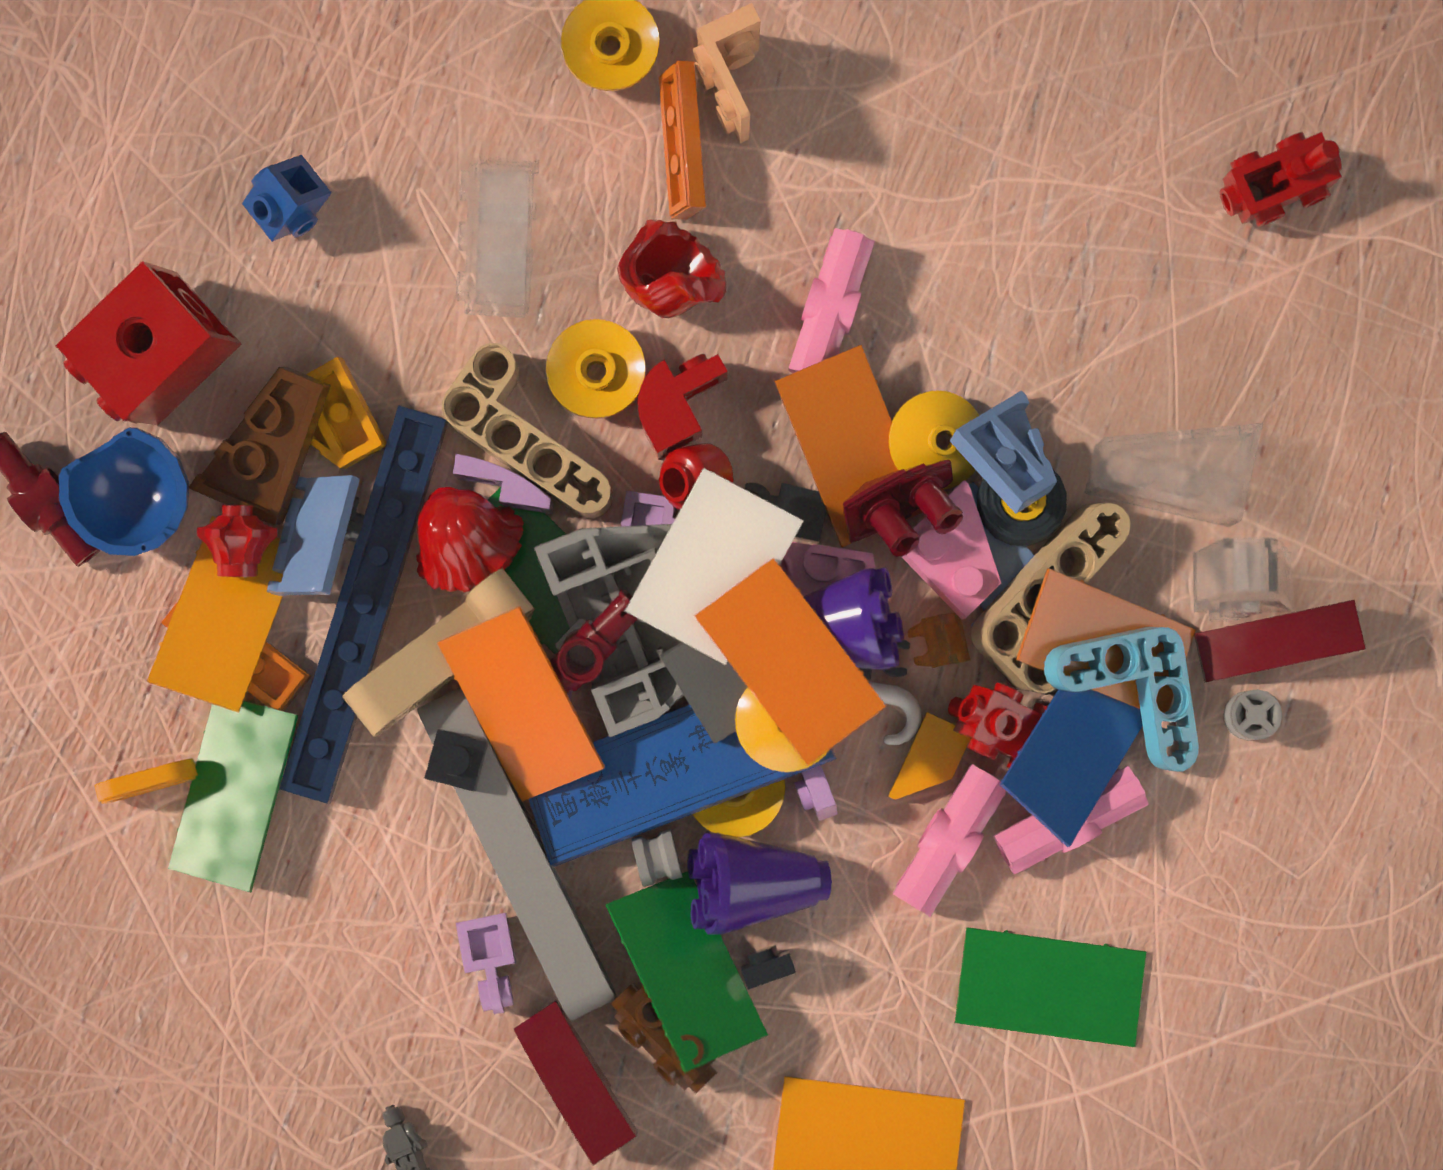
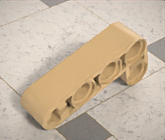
M488 343L480 346L445 393L442 400V412L447 422L456 432L577 515L586 519H595L603 516L610 509L613 502V492L608 479L590 464L503 406V403L519 380V367L512 352L506 346L499 343ZM494 358L506 360L508 362V370L501 379L488 380L483 377V368L489 360ZM466 398L477 400L479 402V412L474 419L470 421L455 419L454 410L461 400ZM506 426L518 428L521 432V438L514 448L502 450L496 447L495 436L501 428ZM546 454H554L562 459L560 472L551 478L538 476L535 471L538 459ZM573 468L579 469L573 475L576 481L584 487L590 488L594 483L599 484L597 491L601 500L597 503L589 500L585 505L580 504L582 497L579 491L568 484ZM566 485L565 492L559 491V489Z
M1091 503L1078 508L973 624L971 637L976 649L1018 689L1038 693H1048L1056 689L1047 681L1044 671H1042L1038 680L1032 682L1028 677V665L1016 660L1032 614V610H1030L1026 601L1029 589L1035 585L1040 590L1047 569H1052L1066 575L1060 566V557L1066 549L1070 550L1074 557V567L1066 576L1078 581L1083 580L1086 584L1124 543L1129 535L1131 527L1129 516L1118 504ZM1097 517H1103L1104 520L1101 524L1096 520ZM1100 527L1104 531L1103 534L1094 535ZM1003 622L1008 629V639L1002 647L998 648L993 642L992 635L996 625Z
M502 568L479 583L467 595L466 601L354 684L343 695V698L372 736L376 737L454 680L455 676L437 644L439 641L521 606L529 621L535 609Z

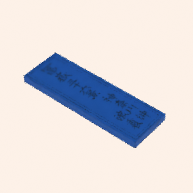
M688 705L625 732L592 742L605 766L604 769L529 799L549 863L551 866L556 867L836 760L837 758L832 747L821 760L806 769L794 772H780L768 769L754 761L747 754L739 741L737 731L714 744L692 707Z

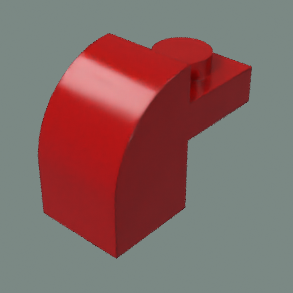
M700 354L687 360L679 366L681 373L675 377L664 359L655 365L644 378L638 394V413L643 431L658 459L702 437V429L687 401L728 380V371L719 354L707 359L705 354Z

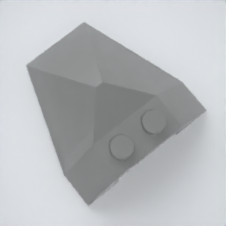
M673 524L582 528L534 547L552 594L557 595L569 627L571 628L581 618L585 621H594L618 596L622 589L634 596ZM639 618L616 641L618 648L605 660L598 677L591 681L592 694L610 737L658 719L670 709L671 705L684 696L660 656L682 641Z

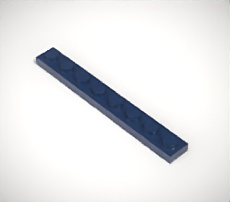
M398 405L365 511L362 528L356 540L279 790L331 804L358 717L344 700L343 695L372 671L418 523V516L422 510L448 426L446 419Z

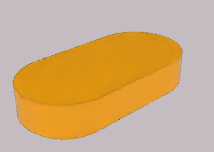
M190 758L109 779L95 784L94 787L98 802L107 804L196 779L198 775L194 759Z

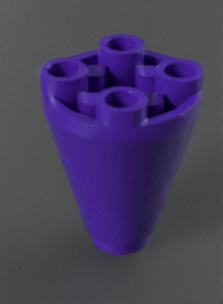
M887 568L863 569L803 596L857 668L885 670L899 666L897 642H903L904 632L899 612L891 613L888 598L892 597V584Z
M721 833L704 834L699 841V848L689 849L688 875L690 879H696L699 899H693L691 903L692 926L694 929H704L709 935L725 934L816 906L818 901L828 900L831 894L832 878L829 863L827 860H817L814 855Z

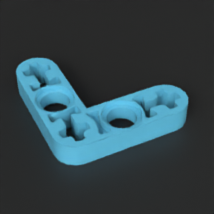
M1144 627L1060 645L1052 649L1047 655L1044 663L1046 679L1052 687L1061 691L1081 692L1136 679L1146 751L1149 760L1155 767L1168 771H1185L1195 763L1199 753V743L1184 645L1181 637L1175 630L1169 627ZM1158 642H1163L1164 651L1158 653L1157 657L1152 656V647L1157 646ZM1113 645H1117L1123 653V664L1115 673L1110 672L1105 663L1107 650ZM1071 661H1088L1090 669L1073 671L1070 673V676H1065L1063 672V667L1069 665ZM1163 670H1168L1169 672L1168 677L1154 676V672H1163ZM1167 685L1173 691L1174 702L1169 711L1163 713L1157 706L1156 696L1161 687ZM1161 722H1176V726L1167 725V728H1162ZM1173 741H1178L1179 750L1173 751L1172 756H1168L1167 747L1173 745Z

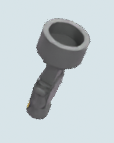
M394 1105L386 1107L382 1117L386 1127H391L390 1130L385 1131L383 1136V1148L387 1153L385 1157L386 1164L395 1163L396 1170H430V1168L426 1167L421 1151L423 1148L428 1147L426 1140L421 1139L416 1133L414 1124L410 1122L402 1123L405 1121V1117L401 1107H395Z

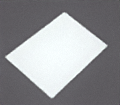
M703 468L625 611L726 665L728 660L694 616L772 558L780 565L803 520Z

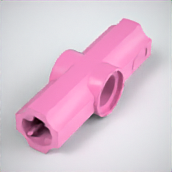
M834 229L823 259L824 263L819 278H814L801 318V320H804L791 359L789 372L795 373L840 353L839 350L844 335L849 334L862 295L859 289L875 243L874 240L867 238L864 234L848 229Z
M970 764L944 809L939 808L926 827L917 844V847H919L918 852L907 866L892 894L931 917L957 872L961 873L976 853L984 837V834L981 832L997 810L1002 798L1006 795V790L999 785L1000 780Z
M1125 766L1115 771L1071 847H1066L1033 815L994 834L993 837L1004 861L1011 872L1016 874L1020 871H1025L1038 862H1042L1045 858L1059 851L1065 853L1093 840L1103 833L1101 829L1149 805L1138 778L1129 766Z

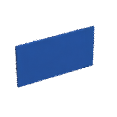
M1058 690L1022 749L1018 751L1017 757L999 785L1066 847H1071L1142 728L1140 709L1093 690L1081 692Z

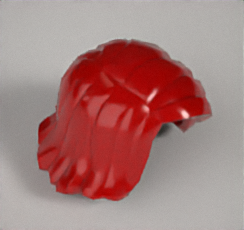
M647 220L645 226L641 227L632 243L623 253L617 267L619 280L634 302L661 318H674L682 315L698 303H719L726 293L725 271L721 268L720 261L712 256L708 247L700 244L697 237L692 236L687 230L679 228L675 221Z
M440 487L429 495L418 516L417 533L420 552L416 555V561L419 563L417 567L419 577L425 579L427 584L434 590L440 587L441 590L453 593L457 590L462 592L470 591L494 572L502 568L505 570V568L511 565L522 546L519 543L523 535L522 526L524 522L522 518L514 514L515 511L510 507H495L483 495L475 491L453 487Z

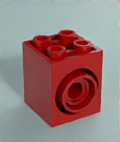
M142 261L55 346L67 358L63 362L66 370L82 384L88 382L100 395L96 401L108 416L115 421L122 419V421L135 424L159 425L231 356L242 343L177 272Z

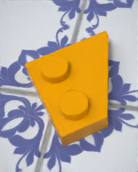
M335 357L306 374L331 385L311 441V445L319 450L322 456L337 467L347 469L386 447L387 442L344 358Z

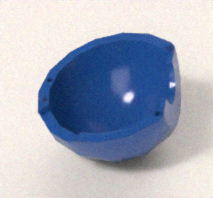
M129 427L102 446L63 467L59 474V501L68 524L87 544L111 555L136 556L160 547L178 530L188 509L189 480L180 457L163 439L140 428Z

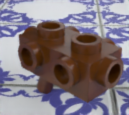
M632 983L611 1003L617 1011L614 1017L620 1022L618 1030L633 1047L639 1049L642 1046L656 1060L653 1063L656 1072L671 1086L678 1084L684 1091L689 1087L697 1094L718 1073L711 1066L715 1060L686 1073L683 1072L680 1065L681 1062L674 1047L672 1048L668 1038L665 1037L661 1019L659 1020L652 1006V1000L648 997L644 986L638 989ZM693 1035L681 1036L683 1041L691 1040L697 1045L698 1055L692 1060L694 1065L702 1059L704 1053L701 1041Z

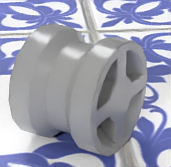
M1259 689L1239 692L1232 696L1225 705L1223 714L1224 722L1229 732L1237 738L1247 741L1268 738L1277 731L1282 720V710L1277 699L1269 692ZM1242 707L1246 710V719H1244V709Z
M671 829L661 831L656 838L647 840L640 836L631 839L643 887L653 885L657 878L667 876L674 880L683 877Z

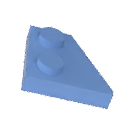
M1022 390L956 429L950 439V442L1015 514L1048 494L1057 482L1052 465L1043 453L1044 443L1038 428L1031 429L1025 412L1029 405V400Z

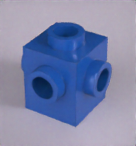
M299 155L277 164L269 165L259 171L252 179L253 188L242 204L269 239L275 241L290 234L297 238L311 230L318 221L315 215L332 192L303 155Z

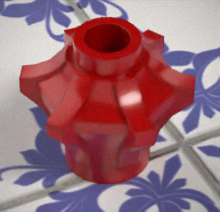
M222 505V515H218L215 520L203 527H197V536L209 548L213 561L217 564V576L255 577L258 576V564L261 563L264 551L278 536V528L264 524L256 515H253V505Z

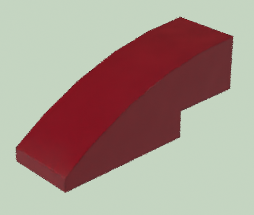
M1355 600L1194 634L1204 683L1366 649Z
M557 1001L549 1004L513 1029L553 1102L593 1166L637 1137L638 1130L611 1090V1084Z

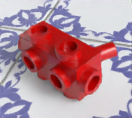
M1299 132L1278 142L1275 145L1277 148L1275 152L1260 157L1258 151H1254L1230 163L1232 170L1223 178L1225 187L1220 189V198L1226 212L1230 216L1238 214L1242 224L1255 219L1257 226L1262 227L1285 216L1286 213L1283 207L1300 200L1303 208H1307L1329 198L1331 193L1328 188L1332 187L1342 178L1340 173L1342 162L1337 143L1333 140H1325L1322 132L1305 138L1303 132ZM1253 185L1260 188L1262 199L1255 200L1249 186Z
M996 682L993 690L973 685L970 694L964 699L954 697L948 705V713L958 718L953 731L971 739L967 746L968 749L993 760L1000 753L1010 758L1006 766L1010 768L1018 755V751L1022 749L1048 706L1035 702L1033 708L1030 709L1020 704L1024 694Z

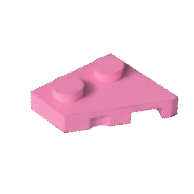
M965 480L948 495L963 512V520L958 527L949 533L939 534L934 530V526L927 517H925L913 528L919 534L920 540L917 547L909 554L902 556L962 620L971 614L1002 584L970 485Z

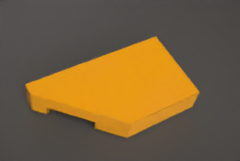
M926 712L887 797L896 800L951 780L970 739L953 731L954 724Z

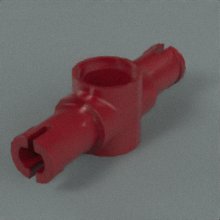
M7 432L0 433V472L9 482L6 487L11 493L7 498L8 503L34 532L41 530L44 535L51 534L72 562L78 567L82 566L101 550L87 544L68 524L59 501V476L48 466L43 469L39 464L33 465Z
M622 589L618 596L594 621L587 620L580 629L570 632L564 639L560 650L551 658L550 663L566 693L570 690L575 692L584 683L591 682L598 677L605 660L618 648L616 641L638 619L623 611L633 597L626 590ZM578 645L587 646L595 654L596 660L590 665H578L570 658L569 650Z

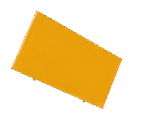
M211 516V519H210V522H209V523H211L213 520H215L216 517ZM276 537L267 546L261 563L258 564V576L255 577L217 576V564L214 563L207 545L203 541L201 542L199 549L195 551V560L163 641L159 643L160 648L148 676V683L239 713L283 596L267 592L269 581L281 582L283 574L272 570L280 538Z
M784 1076L773 1170H957L965 1099Z

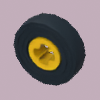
M1053 469L1057 482L1052 490L1032 503L1027 508L1028 513L1020 511L1017 514L983 478L977 491V510L983 526L996 539L1009 545L1030 546L1046 540L1060 526L1067 510V492L1061 477Z

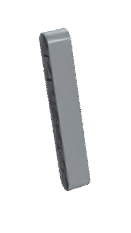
M461 687L417 708L432 744H434L437 729L489 742L476 792L454 787L569 1020L574 1021L615 1000L617 995L555 867L549 863L544 845L505 769L501 767L502 764Z

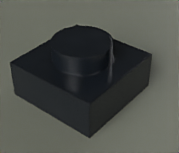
M437 729L424 779L476 792L489 742Z
M776 945L748 954L750 963L741 966L748 990L796 973L789 950L778 953Z

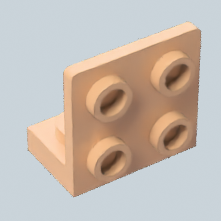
M752 3L697 28L698 47L693 48L697 61L694 63L697 77L705 91L713 88L718 106L715 107V112L726 134L734 131L739 143L749 140L750 112L729 70L746 65L754 59V53L759 51L761 20Z

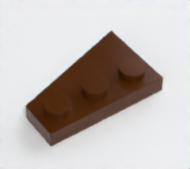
M278 367L244 412V419L229 439L222 441L213 453L215 455L213 460L202 474H197L189 485V489L225 505H253V515H256L260 520L274 526L283 524L331 385L292 368Z

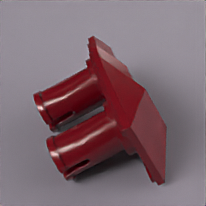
M947 459L927 466L923 463L865 482L843 503L850 543H855L878 533L889 547L893 556L902 557L909 554L917 547L920 539L918 537L919 534L909 525L906 519L911 517L912 512L919 508L934 526L933 528L937 533L946 534L957 528L963 520V512L943 490L953 482L951 461Z

